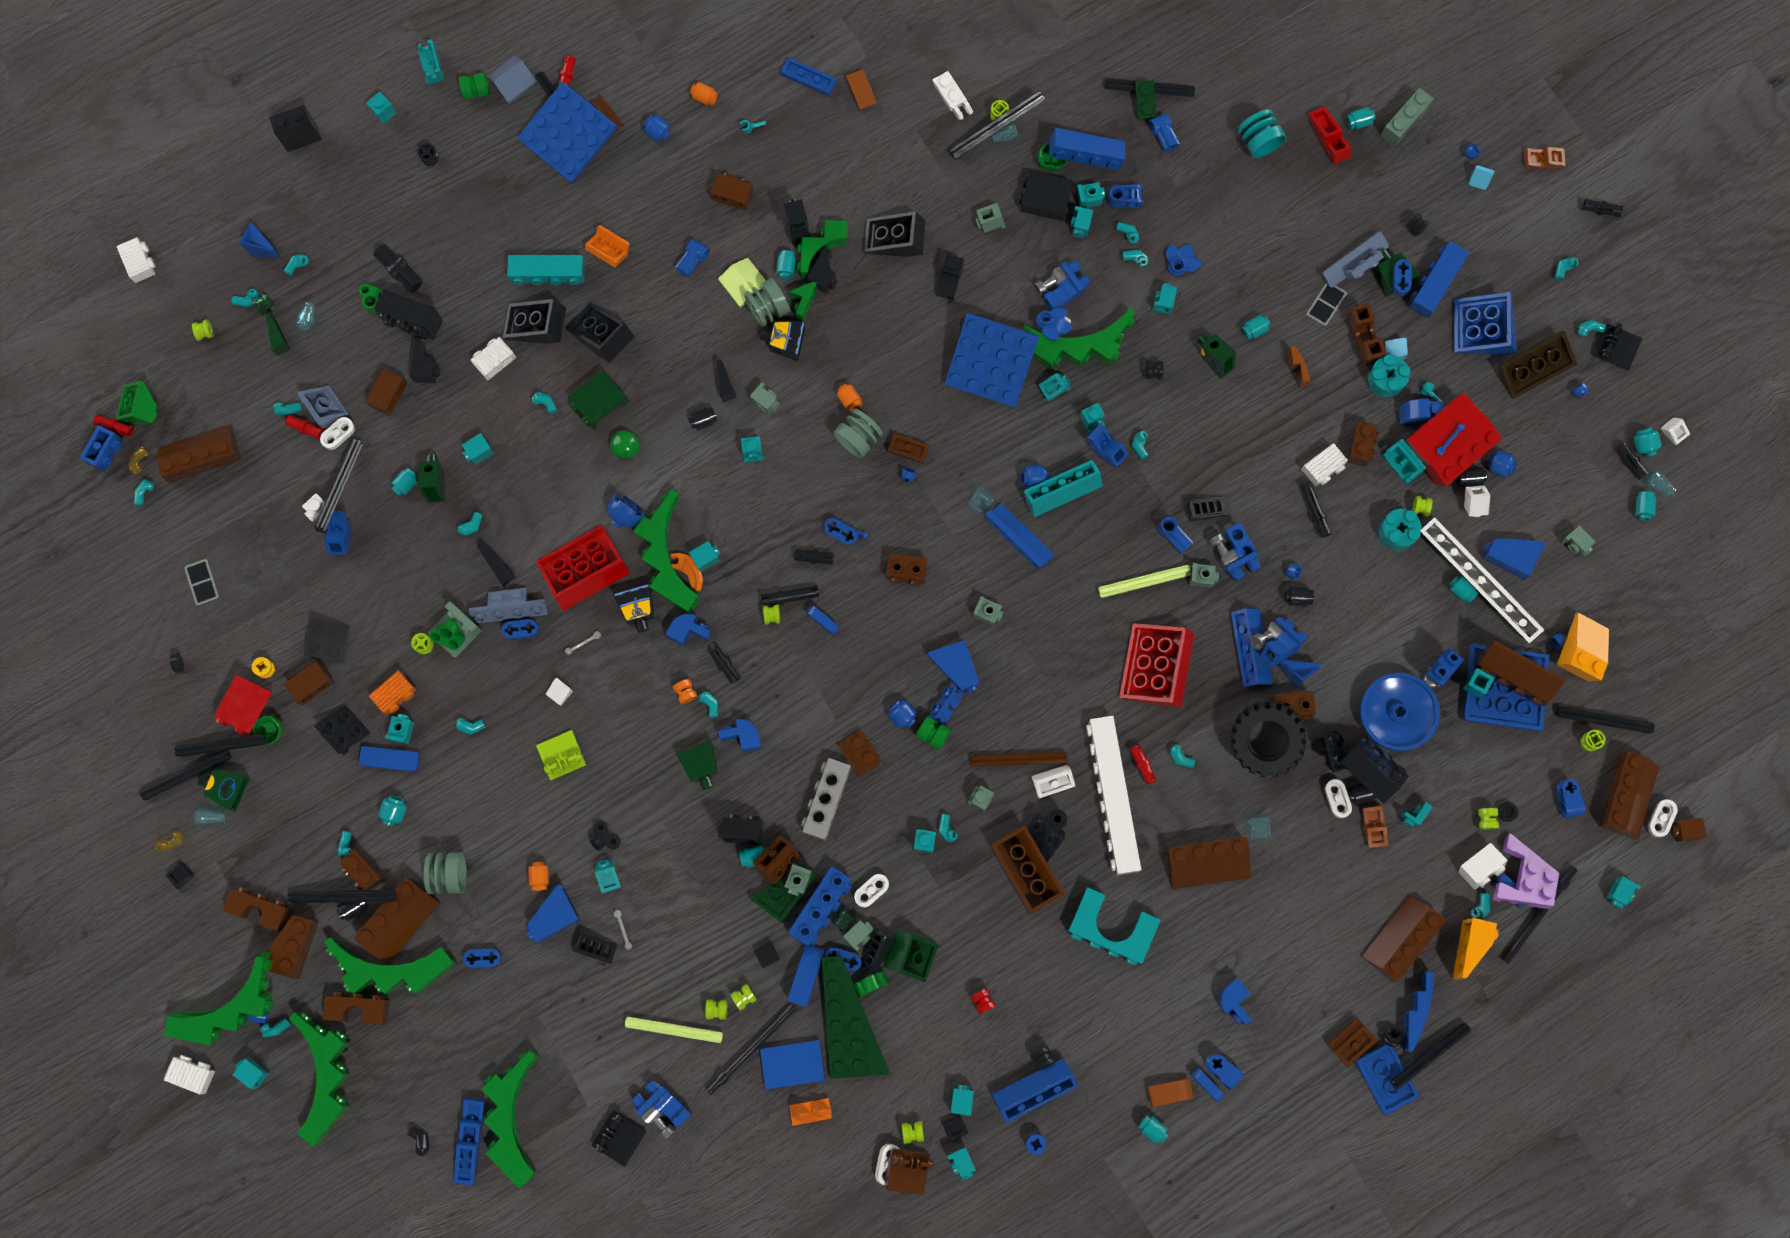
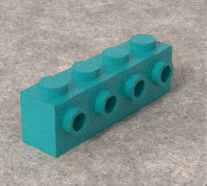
M508 255L507 277L515 285H523L524 283H531L533 285H541L542 283L578 285L579 283H585V260L582 255Z
M1093 460L1088 461L1024 490L1026 504L1034 517L1039 516L1103 487L1101 473Z

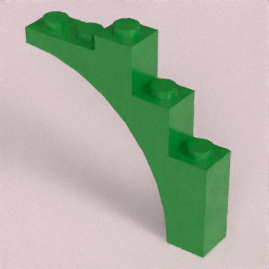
M1129 308L1118 321L1108 328L1084 337H1058L1057 341H1052L1046 338L1043 333L1037 332L1026 325L1022 330L1039 335L1032 358L1049 370L1054 366L1057 367L1063 357L1080 368L1083 363L1085 365L1088 363L1092 355L1109 366L1112 361L1116 362L1121 355L1119 352L1120 342L1125 337V330L1127 328L1131 329L1134 325L1136 312Z
M671 489L669 493L666 492L662 497V504L659 508L653 510L650 516L651 519L643 516L641 521L634 526L633 532L638 538L651 545L646 547L642 553L643 563L659 573L652 577L650 589L685 613L691 614L700 598L678 577L668 553V526L672 512L680 499L679 494Z
M329 937L324 942L327 946L325 949L331 957L335 956L339 961L337 963L338 967L344 973L347 972L341 979L344 981V988L353 994H359L374 981V987L380 993L390 994L406 981L404 985L409 992L420 994L457 964L447 949L443 947L415 962L402 965H378L358 958L348 951L336 938Z
M263 951L256 956L252 972L245 986L230 1002L208 1011H174L168 1015L164 1036L211 1045L220 1038L222 1029L237 1031L246 1024L248 1015L263 1017L269 1013L274 1005V1000H272L273 992L266 991L269 986L267 976L272 967L271 953Z
M294 1012L289 1019L307 1040L316 1068V1092L313 1106L298 1135L314 1147L323 1141L350 1107L345 1103L347 1100L340 1094L335 1095L336 1091L350 1075L346 1072L347 1068L342 1063H336L335 1061L350 1042L346 1040L347 1036L342 1031L334 1030L326 1034L327 1030L320 1024L315 1025L311 1021L312 1017L306 1012Z
M525 1051L518 1058L519 1062L516 1066H510L503 1073L504 1078L500 1074L490 1075L483 1084L485 1086L481 1089L498 1106L497 1108L492 1107L486 1113L487 1118L483 1121L500 1138L499 1140L496 1138L488 1146L490 1150L486 1155L519 1189L523 1188L537 1174V1171L528 1161L521 1148L515 1120L516 1102L521 1083L529 1068L539 1057L535 1051Z

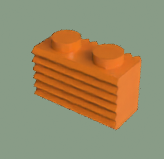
M398 670L373 691L369 697L384 714L389 715L395 713L404 700H410L414 696L413 692L417 689Z

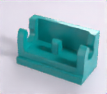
M432 39L427 40L428 46L422 47L420 43L418 44V53L427 85L445 80L437 49Z
M1403 439L1399 440L1382 455L1406 485L1427 468Z

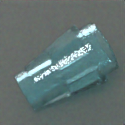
M1009 123L992 135L994 143L1015 140L1019 136L1015 123Z
M310 302L305 303L295 319V326L298 329L309 331L313 327L316 305Z
M1657 470L1646 480L1650 488L1668 497L1672 496L1676 491V488L1667 477Z
M206 807L195 809V824L204 826L224 823L225 811Z

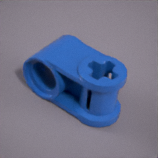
M1137 184L1115 185L1110 189L1107 202L1113 208L1142 207L1144 205L1143 200H1141L1143 186ZM1113 195H1119L1121 198H1114Z
M1573 779L1559 782L1556 785V793L1562 816L1570 818L1584 815L1586 807L1578 782ZM1565 787H1570V790L1566 791Z
M1212 1054L1205 1060L1207 1070L1231 1091L1244 1076L1241 1070L1221 1055ZM1212 1060H1219L1217 1062L1219 1067H1213L1214 1063Z

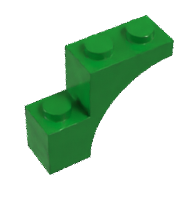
M825 220V227H821V238L802 237V244H798V255H801V261H798L797 272H801L802 279H807L814 262L820 256L824 247L831 249L847 245V221Z

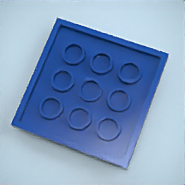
M562 81L517 139L573 184L618 126Z
M967 312L945 385L1016 408L1039 335Z
M1470 645L1467 679L1470 673L1476 669L1474 666L1486 646ZM1513 650L1548 669V654ZM1495 679L1486 695L1481 698L1466 691L1463 721L1543 731L1545 706L1533 704L1530 698L1515 694L1512 688L1497 684Z

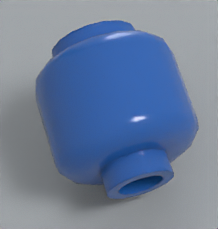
M658 114L650 115L643 124L644 133L654 142H659L661 139L665 141L671 133L668 131L670 124Z
M1498 450L1494 455L1490 454L1487 465H1490V473L1506 478L1514 473L1517 461H1515L1513 454Z
M1028 465L1021 471V483L1027 489L1050 479L1049 471H1046L1043 465Z
M898 699L888 708V718L898 728L905 726L909 728L915 723L916 710L906 700L900 701Z

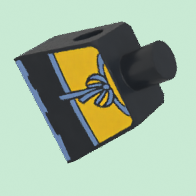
M775 321L772 331L761 330L760 340L770 342L769 348L771 352L799 361L805 333V323L802 321Z
M649 584L613 594L628 625L636 624L638 633L648 631L647 620L654 618L652 590Z

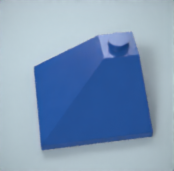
M1511 292L1454 299L1455 354L1501 355L1517 353L1516 327Z

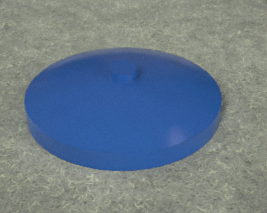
M1393 673L1379 678L1367 688L1361 700L1360 719L1365 732L1378 745L1389 750L1408 751L1423 745L1432 737L1439 723L1440 707L1435 693L1427 683L1411 674Z

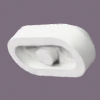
M339 418L321 434V444L328 450L336 449L354 433V423L349 418ZM348 426V430L343 431V428ZM334 438V442L329 443V440Z
M1337 779L1329 781L1325 785L1324 791L1331 812L1337 818H1345L1352 811V805L1345 785ZM1331 787H1336L1337 793H1333ZM1338 805L1343 806V812L1338 811Z
M1666 799L1656 804L1647 826L1652 836L1663 837L1669 833L1678 811L1673 801ZM1663 807L1667 808V813L1662 811ZM1656 824L1660 827L1659 831L1655 829Z
M882 874L872 876L855 892L854 899L858 906L869 907L888 890L889 881L886 876ZM877 881H881L883 883V886L881 888H877L875 886ZM861 895H868V900L862 901Z
M885 1144L879 1152L875 1178L879 1184L884 1186L887 1184L891 1155L887 1158L886 1153L890 1151L892 1154V1148L899 1149L893 1144ZM884 1171L887 1172L885 1178L882 1177Z

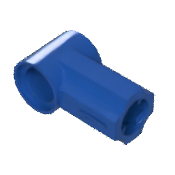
M1167 113L1149 120L1150 129L1154 135H1157L1164 152L1173 151L1179 146V141L1172 129V121Z
M692 239L675 269L684 277L689 278L697 265L707 258L710 249L696 239Z
M1166 517L1159 524L1158 533L1165 537L1180 554L1194 543L1178 526L1174 518ZM1166 523L1171 525L1172 531H1166L1163 525Z

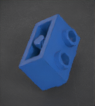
M98 425L82 452L80 459L105 472L106 468L111 465L114 454L121 448L123 439L114 432Z

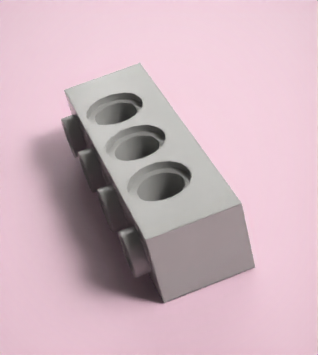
M828 758L827 762H823L820 773H823L821 781L817 780L814 787L816 792L815 798L810 799L807 807L810 810L808 818L804 817L801 824L803 834L826 841L851 771V765ZM835 776L837 783L832 786L826 783L827 778ZM824 794H828L831 797L830 802L827 804L820 802V797ZM816 813L824 814L822 822H815L813 820Z

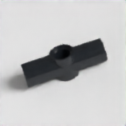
M385 244L375 249L373 256L396 281L399 280L411 293L417 292L421 288L422 280L410 270L411 268L401 257H397Z

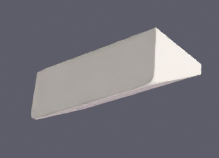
M1068 765L1031 776L1038 798L1075 787L1073 775Z

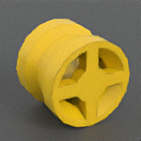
M259 657L253 661L252 671L261 678H270L275 672V665L267 658Z

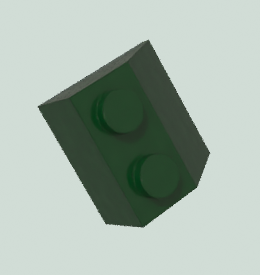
M896 929L893 937L895 942L887 954L883 967L926 982L938 944Z

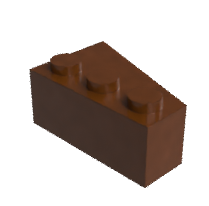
M295 915L291 917L267 950V952L271 953L270 960H272V967L269 972L293 979H300L318 925L317 921Z

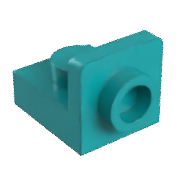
M1056 373L1039 384V387L1047 401H1051L1063 392H1069L1071 390L1069 386L1071 383L1066 375Z
M1427 802L1422 805L1418 804L1412 813L1415 816L1405 811L1400 817L1407 826L1417 828L1422 824L1433 806Z
M603 860L595 865V875L602 893L621 888L614 860Z

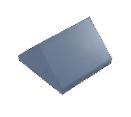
M516 56L510 58L487 76V80L508 104L537 83L524 62Z
M329 385L298 392V396L324 431L339 418L348 416V412Z

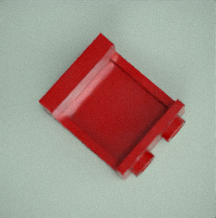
M235 675L213 715L216 717L215 721L224 726L227 723L234 726L233 730L242 735L245 732L250 734L272 692Z

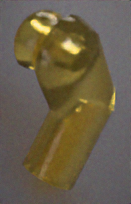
M141 447L130 456L127 467L133 474L141 471V466L138 465L139 461L149 454L144 447Z
M182 832L172 833V840L155 842V851L171 850L182 844L184 840Z

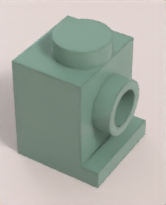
M998 203L976 210L979 217L976 218L978 228H983L984 233L1002 227V229L1006 228Z
M762 382L750 395L751 402L768 415L772 411L775 412L780 406L776 398L777 395L770 389L766 390L765 384Z
M1579 525L1560 543L1562 545L1566 543L1572 553L1585 557L1593 550L1591 546L1595 541Z
M1193 563L1189 586L1212 588L1214 582L1218 583L1219 571H1215L1216 566ZM1202 572H1207L1209 576L1204 577Z
M981 596L973 613V618L994 626L996 621H1001L1004 612L1001 611V605ZM986 609H993V613L988 614L986 612Z
M977 786L971 794L968 804L985 813L994 796V792L983 786Z
M792 864L784 886L788 889L787 893L799 896V893L804 895L812 871ZM796 877L801 879L800 884H794Z
M860 920L843 937L858 952L860 950L858 945L864 946L871 939L869 935L874 928L867 921L863 923Z

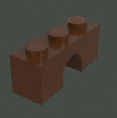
M1370 304L1352 307L1347 314V318L1364 367L1375 364L1378 359L1386 356L1387 352L1382 338H1377L1373 327L1375 318Z
M239 887V890L231 889L223 908L224 912L247 919L249 912L254 907H259L262 912L260 925L277 931L283 930L292 910L286 907L287 903L275 900V903L268 901V896L259 893L257 896L251 895V890Z
M332 992V996H325L322 1020L348 1022L349 1012L354 1007H358L363 1013L362 1023L387 1025L390 1001L384 1000V996L372 995L371 999H364L363 994H352V998L344 997L345 993Z

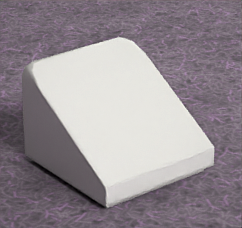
M1672 418L1661 427L1662 432L1674 445H1678L1690 435L1685 422L1680 418Z
M556 678L546 695L561 706L573 691Z

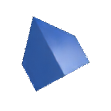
M252 223L249 224L240 241L245 250L252 257H279L280 255Z
M1284 660L1279 663L1278 667L1297 688L1317 672L1321 664Z

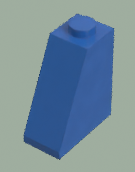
M1496 538L1491 543L1488 542L1483 550L1485 553L1483 559L1525 580L1530 576L1546 543L1543 541Z
M965 640L928 652L929 660L954 686L958 687V690L966 692V694L977 690L980 683Z
M556 886L527 924L529 929L527 934L531 941L535 940L536 943H541L581 921L564 886Z

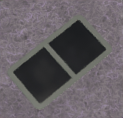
M1326 282L1307 311V315L1326 326L1344 300L1347 292L1336 285L1329 287Z
M207 559L185 566L184 569L196 605L207 603L219 597Z

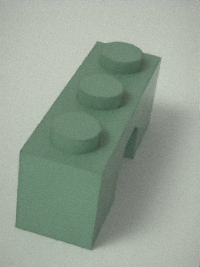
M1419 88L1385 126L1381 137L1395 147L1407 134L1413 123L1418 121L1429 109L1434 98Z

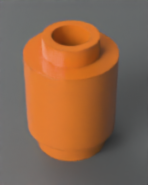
M701 82L693 84L690 90L692 99L707 106H713L718 97V92L714 88Z
M844 384L838 388L836 396L846 410L851 412L853 409H859L863 405L861 397L851 384Z
M544 862L532 863V866L528 867L531 891L547 890V885H549L548 866H544Z

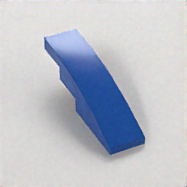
M1422 972L1421 991L1413 992V1011H1405L1404 1052H1413L1422 1034L1433 994L1434 972Z
M469 1097L464 1099L459 1142L456 1145L454 1183L474 1185L486 1099Z

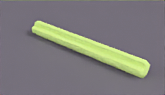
M1189 565L1101 586L1098 588L1101 598L1187 577L1191 575V568Z
M627 1017L625 1020V1027L716 1043H721L723 1033L633 1017Z

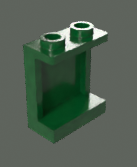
M601 370L568 397L571 402L569 404L570 408L575 414L579 412L582 415L580 419L586 427L591 426L593 429L597 428L596 424L620 404L624 407L629 403L625 394L604 370Z

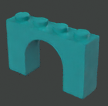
M1087 887L1068 929V933L1071 934L1070 937L1080 942L1084 939L1089 942V946L1098 950L1102 947L1108 950V955L1115 958L1122 956L1126 958L1125 962L1130 965H1141L1161 920L1141 912L1133 932L1126 940L1120 942L1107 940L1100 934L1096 923L1098 912L1106 895Z

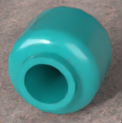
M1652 428L1637 431V435L1633 438L1637 453L1645 454V457L1656 455V450L1662 447L1658 431L1652 430Z
M389 796V798H385L382 801L378 815L384 824L394 826V824L403 821L407 805L404 803V799L397 796Z

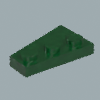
M800 863V864L798 865L799 867H802V868H805V869H807V870H810V869H808L806 866H804L802 863ZM790 871L783 875L775 885L770 884L750 898L781 923L803 895L799 893V896L787 893L788 889L784 886ZM812 872L807 888L817 876L814 872ZM796 877L794 884H800L801 879Z

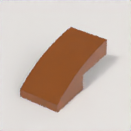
M863 69L846 75L859 110L877 103Z
M1547 147L1544 150L1527 148L1524 150V166L1530 169L1566 166L1564 148Z
M1291 346L1288 351L1290 370L1298 371L1299 387H1307L1310 383L1307 365L1295 346Z
M1383 806L1361 807L1368 848L1389 846L1387 826L1384 824Z
M1189 1078L1147 1087L1151 1107L1194 1099Z

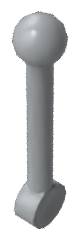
M598 631L594 632L590 638L572 648H566L565 653L571 655L572 651L588 642L600 639L601 633Z
M616 910L614 912V916L618 919L622 931V935L625 941L624 947L625 949L630 950L632 948V944L628 940L621 919L622 912L620 910Z

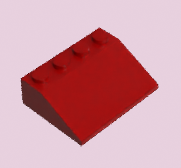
M1465 393L1459 394L1406 439L1413 452L1427 467L1425 471L1432 482L1441 486L1449 485L1502 440L1494 425ZM1458 424H1464L1465 429L1460 431L1451 441L1443 455H1438L1437 449L1442 447L1457 430Z
M602 524L536 561L553 596L563 611L630 574Z
M1133 623L1119 698L1163 707L1181 708L1194 633L1184 627Z

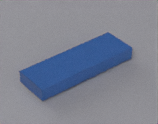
M789 57L780 72L782 76L828 97L837 83L836 78Z
M361 746L358 765L417 772L420 753Z

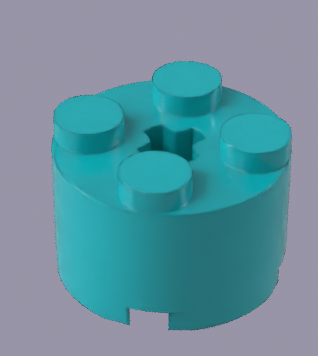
M1391 354L1378 359L1368 374L1370 390L1381 398L1397 396L1409 381L1410 368L1401 358Z
M1396 509L1390 512L1381 522L1378 529L1379 539L1383 545H1386L1392 551L1407 550L1420 537L1421 522L1414 511Z

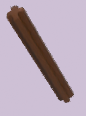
M1066 752L971 756V765L973 767L1067 762Z

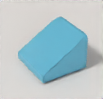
M1477 165L1471 174L1469 185L1486 190L1494 170Z
M1407 338L1385 341L1387 355L1391 354L1405 359L1408 355Z

